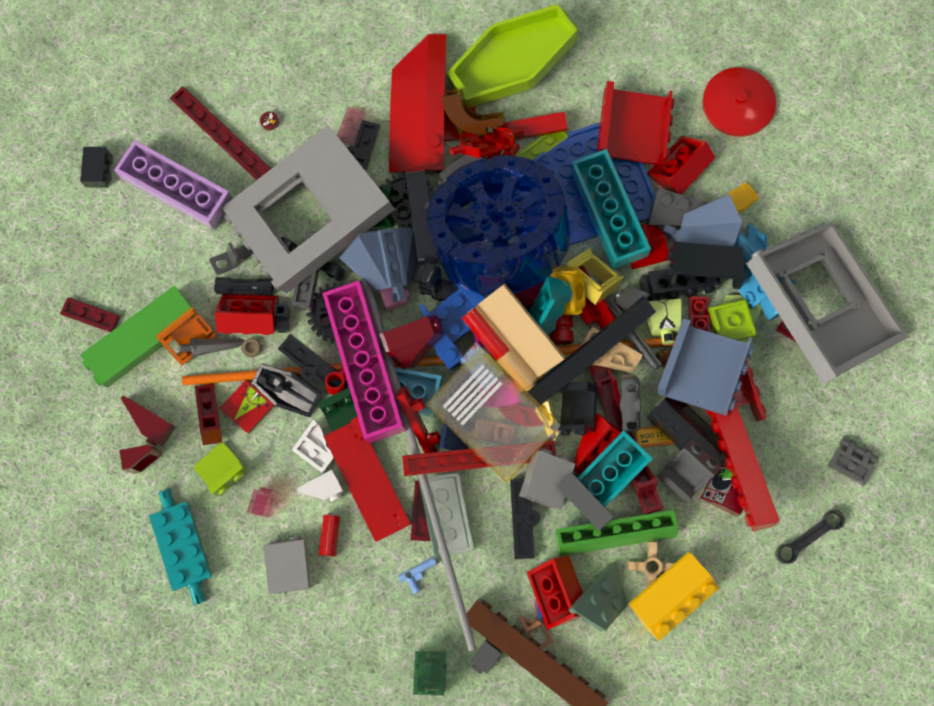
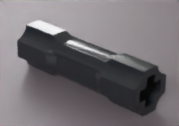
M216 277L214 290L216 294L222 295L256 294L258 296H273L274 286L271 283L273 279Z

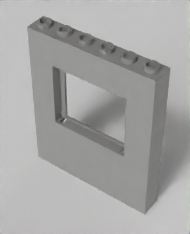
M329 125L221 207L226 213L224 215L225 219L229 224H234L233 230L239 237L242 236L244 238L242 243L248 250L252 249L254 252L252 257L258 264L262 263V271L267 277H272V285L277 290L281 289L285 294L350 245L359 233H365L395 210L390 201ZM303 181L332 221L290 252L262 212Z
M832 222L826 225L821 223L813 228V230L809 228L801 235L798 233L792 236L789 241L787 239L782 240L777 246L772 244L764 252L761 249L752 254V259L746 263L823 384L908 338ZM821 260L849 305L816 321L788 275Z

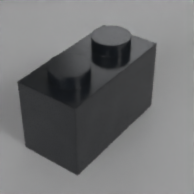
M83 147L80 182L86 188H108V182H111L112 175L109 171V166L113 164V156L106 147Z

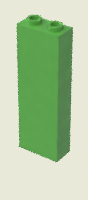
M174 285L80 354L84 360L82 364L88 371L91 370L94 373L93 379L99 386L104 385L108 388L163 347V344L157 339L156 335L188 309L192 308L191 305Z

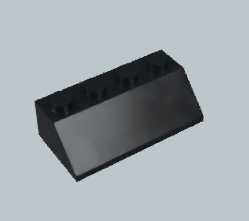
M665 397L646 417L680 451L692 439L716 461L724 453L718 447L717 441L719 438L717 433H714L712 427L684 402Z

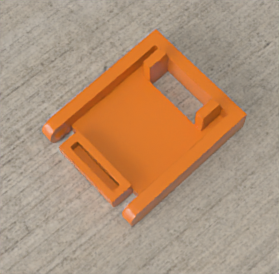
M193 307L156 335L157 339L181 365H184L192 358L191 351L176 353L169 345L172 340H175L181 346V344H190V338L215 339L217 337L202 317L195 313L196 310Z

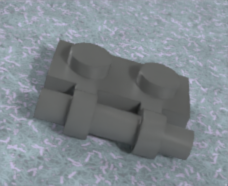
M843 437L839 444L846 447L845 451L839 448L836 449L828 466L864 486L874 469L867 464L868 461L875 464L879 457L872 454L871 450L863 449L856 445L857 442L849 441ZM852 452L860 455L861 459L859 460L852 456Z

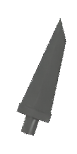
M190 338V344H181V352L191 351L192 357L237 348L245 340Z

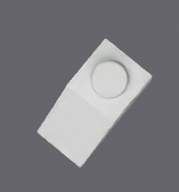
M333 470L296 488L301 494L323 501L330 500L331 503L342 498L341 494L344 493Z

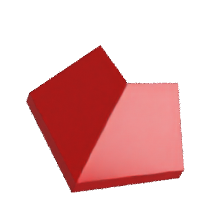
M641 225L651 250L648 257L630 263L632 270L667 261V239L658 226Z

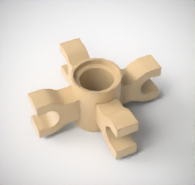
M647 542V558L643 562L627 561V570H643L647 574L648 587L656 580V575L660 574L661 571H667L675 563H661L657 559V542ZM650 561H654L657 565L654 572H649L647 569V564Z

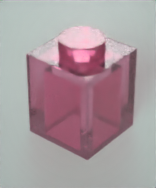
M260 487V490L254 489L247 512L269 518L276 495L271 494V489Z

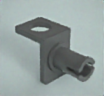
M229 242L226 253L210 258L209 262L216 275H220L236 268L238 259L252 255L253 251L252 249L248 250L245 245L234 249L231 242ZM222 259L226 261L227 266L219 268L216 262Z

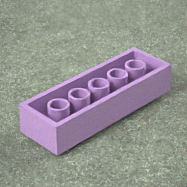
M136 140L132 142L114 169L122 180L213 230L225 213L221 207L233 199L229 191Z

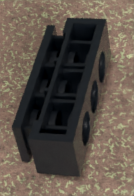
M668 269L650 271L646 275H641L639 279L641 291L649 294L648 301H660L661 298H668V300L677 299L679 295L685 294L686 297H692L697 295V292L705 291V294L716 292V289L721 285L720 278L681 274L677 275L675 284H671V276L667 275ZM659 284L664 285L665 288H661Z

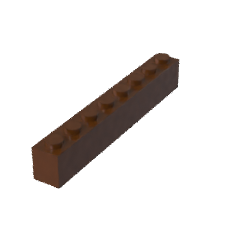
M483 599L481 602L476 600L467 612L470 626L571 706H606L608 704L604 700L605 694L597 688L595 691L591 690L588 687L589 682L582 676L576 678L572 675L573 669L564 662L562 665L558 664L555 661L557 658L548 650L545 653L538 647L541 644L532 637L529 640L522 635L524 633L523 630L515 624L513 627L506 623L508 619L500 612L494 614L490 610L492 606Z

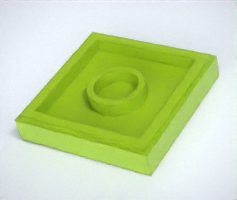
M746 299L708 309L715 334L738 341L757 336Z

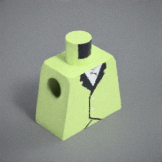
M681 299L649 301L656 311L646 320L651 336H661L663 345L674 343L673 335L678 334L681 326Z

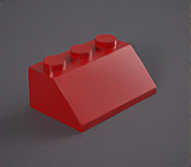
M681 136L671 146L669 158L665 159L663 165H654L647 172V175L663 189L682 195L716 157L707 141Z
M222 295L215 310L217 333H243L245 335L274 334L276 330L274 310L275 304H278L279 295Z
M569 555L553 558L526 572L547 630L581 618L577 613L572 614L568 610L583 594Z

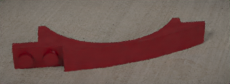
M597 365L591 366L589 370L593 383L598 386L597 395L604 415L622 433L620 394L615 375L612 374L610 368ZM626 432L635 441L632 432ZM646 465L631 481L644 515L663 509V504L656 490L658 480Z

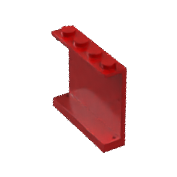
M607 81L603 93L597 152L607 149L610 158L662 166L670 154L667 144L671 140L669 126L673 122V115H670L675 103V98H672L673 91L670 90L667 97L617 90L614 89L613 81Z

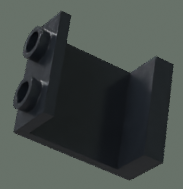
M572 382L558 391V393L563 394L560 425L551 426V430L558 431V434L562 436H570V433L587 435V432H595L598 386L590 382Z

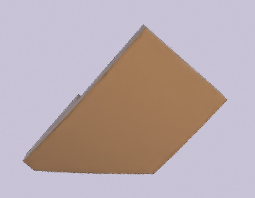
M523 616L518 617L529 639L530 637L533 638L530 631L535 630L537 633L539 632L537 627L541 626L548 641L538 647L540 650L554 642L544 623Z

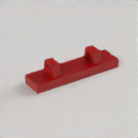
M406 386L399 388L397 399L423 452H438L435 444L440 442L441 436L438 431L428 432L418 412L424 409L425 403L423 399L413 400Z

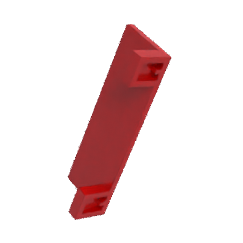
M356 417L350 420L351 423L325 435L324 439L374 541L378 542L411 525L371 443L364 439L359 419Z

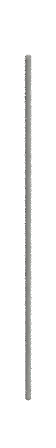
M362 279L397 396L398 389L401 386L393 358L386 353L380 334L385 331L372 287ZM399 403L412 454H420L415 434ZM418 475L470 652L476 650L477 647L427 475Z

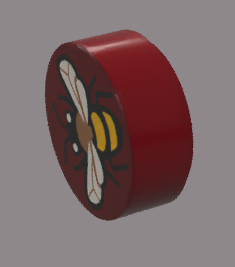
M268 111L261 115L260 123L265 130L271 131L277 128L279 119L274 112Z

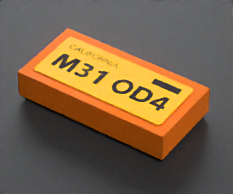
M656 426L639 428L638 431L634 432L635 442L641 448L674 445Z

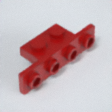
M584 265L578 267L591 278ZM585 297L586 305L582 309L580 317L586 325L598 323L602 330L615 319L605 299L595 305Z
M748 364L746 374H741L739 381L742 382L739 393L735 392L734 399H736L737 407L749 404L755 421H761L766 419V410L764 405L761 404L760 392L753 380L754 373Z

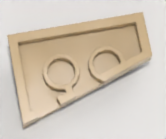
M592 327L581 346L597 334L599 330ZM618 342L592 365L633 373L643 355Z

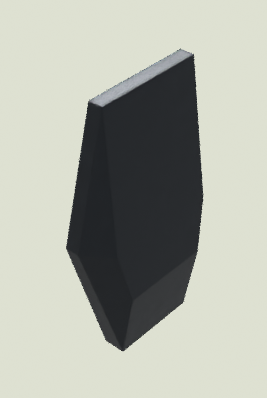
M261 363L252 381V384L275 406L306 417L311 416L322 395L319 390L295 373Z

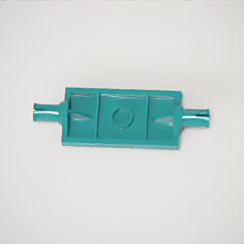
M165 489L164 492H158L163 505L162 511L149 515L172 591L182 588L189 589L193 605L195 606L201 602H206L200 584H202V581L211 578L212 574L189 502L175 504L171 489Z

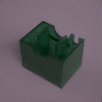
M415 651L413 694L445 695L447 651ZM427 654H430V655H438V654H440V658H438V657H435V658L427 657ZM426 689H439V691H427Z

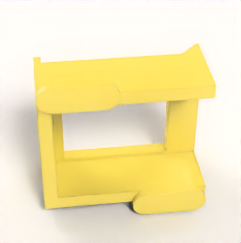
M591 247L571 259L567 264L568 267L576 268L584 265L603 283L600 286L583 272L585 297L595 305L616 291L624 276L620 277L592 253Z

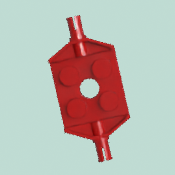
M500 127L493 129V132H487V135L471 137L466 141L460 135V145L450 148V154L454 156L462 153L477 159L514 147L515 136L522 135L523 128L509 129Z

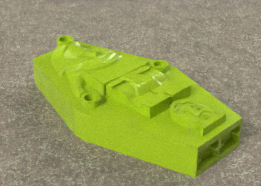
M558 4L497 22L491 25L446 73L448 81L454 90L463 89L465 102L469 108L529 90L539 83L578 40V27L575 22H571L568 19L569 16L564 8L561 9Z

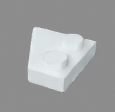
M313 420L292 451L321 473H324L334 460V457L324 439L325 435L318 421Z

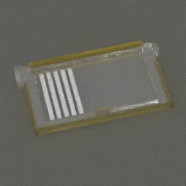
M475 343L462 356L466 362L425 405L499 477L508 483L550 437L555 439L561 431L558 428L561 425L505 369Z

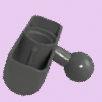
M622 374L620 412H622L623 431L629 433L636 432L640 428V381L636 375Z

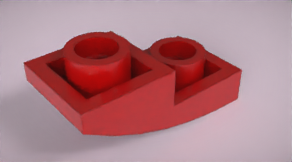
M688 297L691 327L710 332L708 297Z

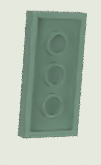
M458 472L428 477L449 555L474 550ZM420 484L434 558H439L442 556Z

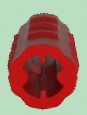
M323 515L319 555L336 557L340 516Z

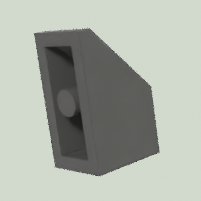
M628 286L625 290L621 289L617 293L615 303L624 312L641 297L648 298L649 294Z

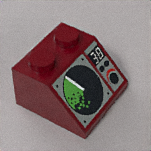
M719 464L721 469L708 481L700 498L735 517L740 516L744 507H740L737 488L734 489L732 486L731 471L727 470L726 466Z

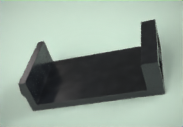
M673 242L672 248L668 249L667 261H670V264L668 265L667 275L671 276V284H675L677 275L681 274L732 279L733 289H741L745 279L743 247Z

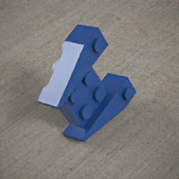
M456 278L452 280L458 287V290L432 311L428 312L423 304H420L423 317L437 315L442 322L444 334L436 342L434 348L439 358L450 371L461 363L460 359L463 357L454 344L471 331L461 318L486 298Z

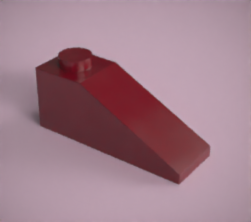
M214 383L194 386L202 444L222 443Z
M122 395V402L141 434L147 437L146 442L154 447L157 444L163 447L175 426Z

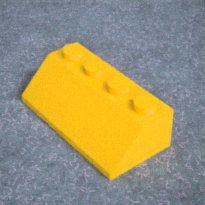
M687 552L628 605L646 630L660 641L714 594L719 587L700 562L690 552Z

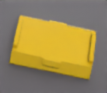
M746 182L736 189L734 188L728 194L738 214L743 210L745 211L759 199L757 193Z

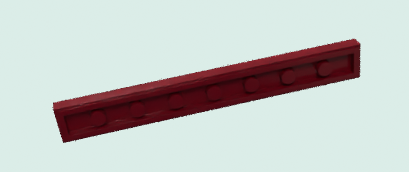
M183 86L170 97V100L255 180H258L271 170L264 161Z

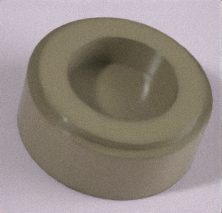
M249 338L243 342L241 349L245 356L254 358L260 354L261 344L256 339Z

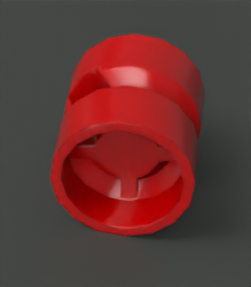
M562 315L557 319L554 331L549 334V338L555 345L574 343V331L571 330L573 327V316Z

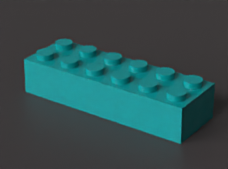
M607 149L572 161L570 172L612 269L648 257L651 248Z

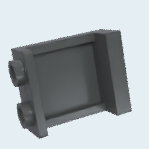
M691 439L661 470L657 477L687 503L701 487L718 473L721 466L699 444H696Z

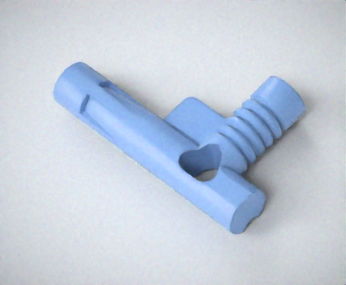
M434 557L398 575L401 583L407 580L413 594L421 591L416 583L423 578L421 572L437 563ZM409 572H411L410 579L405 576Z

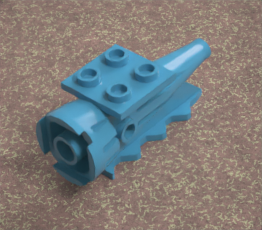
M750 223L747 226L746 236L741 231L739 232L735 246L743 247L745 279L741 289L738 290L743 298L747 300L750 309H753L760 303L766 318L771 321L777 318L779 314L746 264L752 259V254L761 249L764 252L769 247L767 235L759 232ZM790 279L793 285L797 283L796 280Z

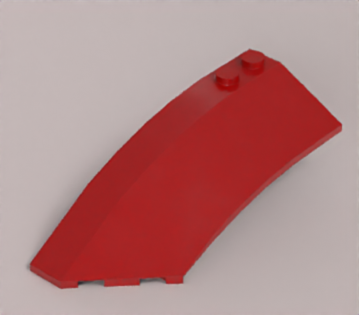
M428 34L392 68L389 173H405L406 169L424 167L425 173H441L444 170L445 109L442 96L446 88V34Z

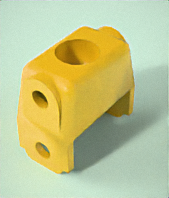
M548 265L539 268L538 274H548L550 277L569 282L572 298L569 303H566L563 315L581 314L582 309L586 305L583 272L579 268L564 265Z

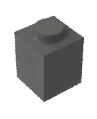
M484 641L470 660L473 663L471 667L480 674L482 672L487 674L501 653Z

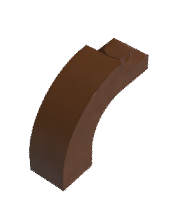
M463 89L444 92L442 101L446 114L461 130L475 135H487L489 127L496 129L504 125L506 119L504 112L485 115L473 112L465 102Z

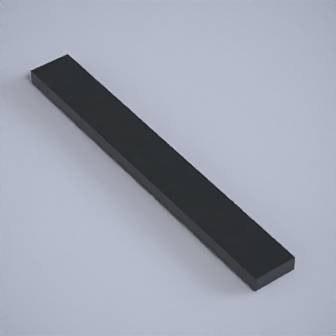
M641 297L538 380L533 388L523 392L521 395L532 409H537L656 313L647 298Z

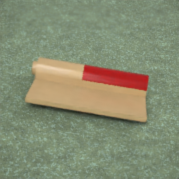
M506 284L499 287L461 318L521 391L524 389L529 391L535 386L534 381L539 376L565 359V356Z

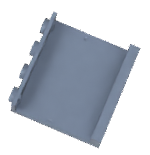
M683 318L658 386V394L727 416L729 410L733 411L736 399H733L735 392L739 393L742 385V382L739 381L741 374H746L748 364L745 363L747 357L751 358L754 346H751L752 338H749L748 343H744L691 327V320Z

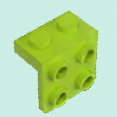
M224 443L218 444L194 465V470L209 486L207 489L215 496H221L229 490V486L241 480L245 475L244 473L248 471Z

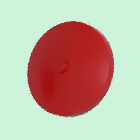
M734 67L725 69L711 78L704 90L702 105L706 118L717 130L730 136L745 137L760 132L769 124L775 113L776 96L771 84L761 74L748 68Z

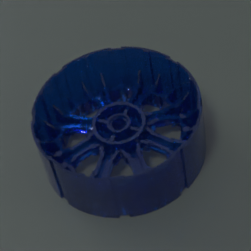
M511 155L493 156L492 159L487 160L482 158L454 171L433 193L427 208V226L437 256L446 275L454 283L460 284L468 291L490 295L503 284H506L511 292L514 293L526 290L549 277L553 270L562 263L567 254L571 231L563 189L557 177L542 164H536L534 160ZM516 191L521 193L530 192L522 201L513 203ZM501 193V196L496 201L488 196L489 194ZM477 201L480 209H473V211L463 208ZM545 204L543 214H540L538 217H526L537 206ZM451 221H459L471 225L470 228L459 232L457 230L450 231L449 229ZM531 232L522 240L519 238L521 233ZM475 241H483L480 247L477 248L465 245Z

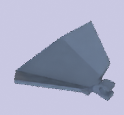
M727 195L685 213L680 230L665 225L663 233H665L666 239L675 240L674 242L735 247L743 222L730 195Z
M408 227L359 233L339 258L375 291L393 288V303L406 300L403 286H410L418 260L414 231Z

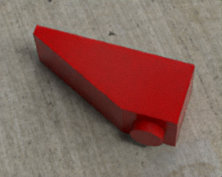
M599 413L596 414L595 432H587V435H582L573 461L575 464L573 471L579 475L621 433L608 419Z

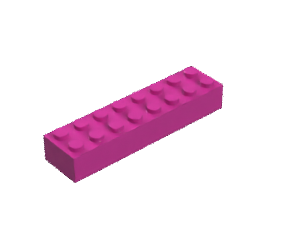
M356 281L322 293L364 439L368 443H372L407 431L363 285L360 281Z

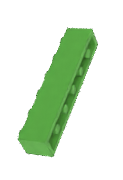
M670 510L610 520L599 531L592 523L556 529L555 539L559 556L675 538L677 537L679 527L675 511Z

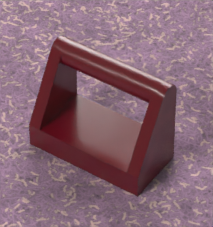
M151 445L120 450L122 470L132 474L141 473L162 455V451Z

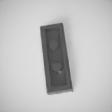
M572 472L557 485L598 531L613 518L609 511Z

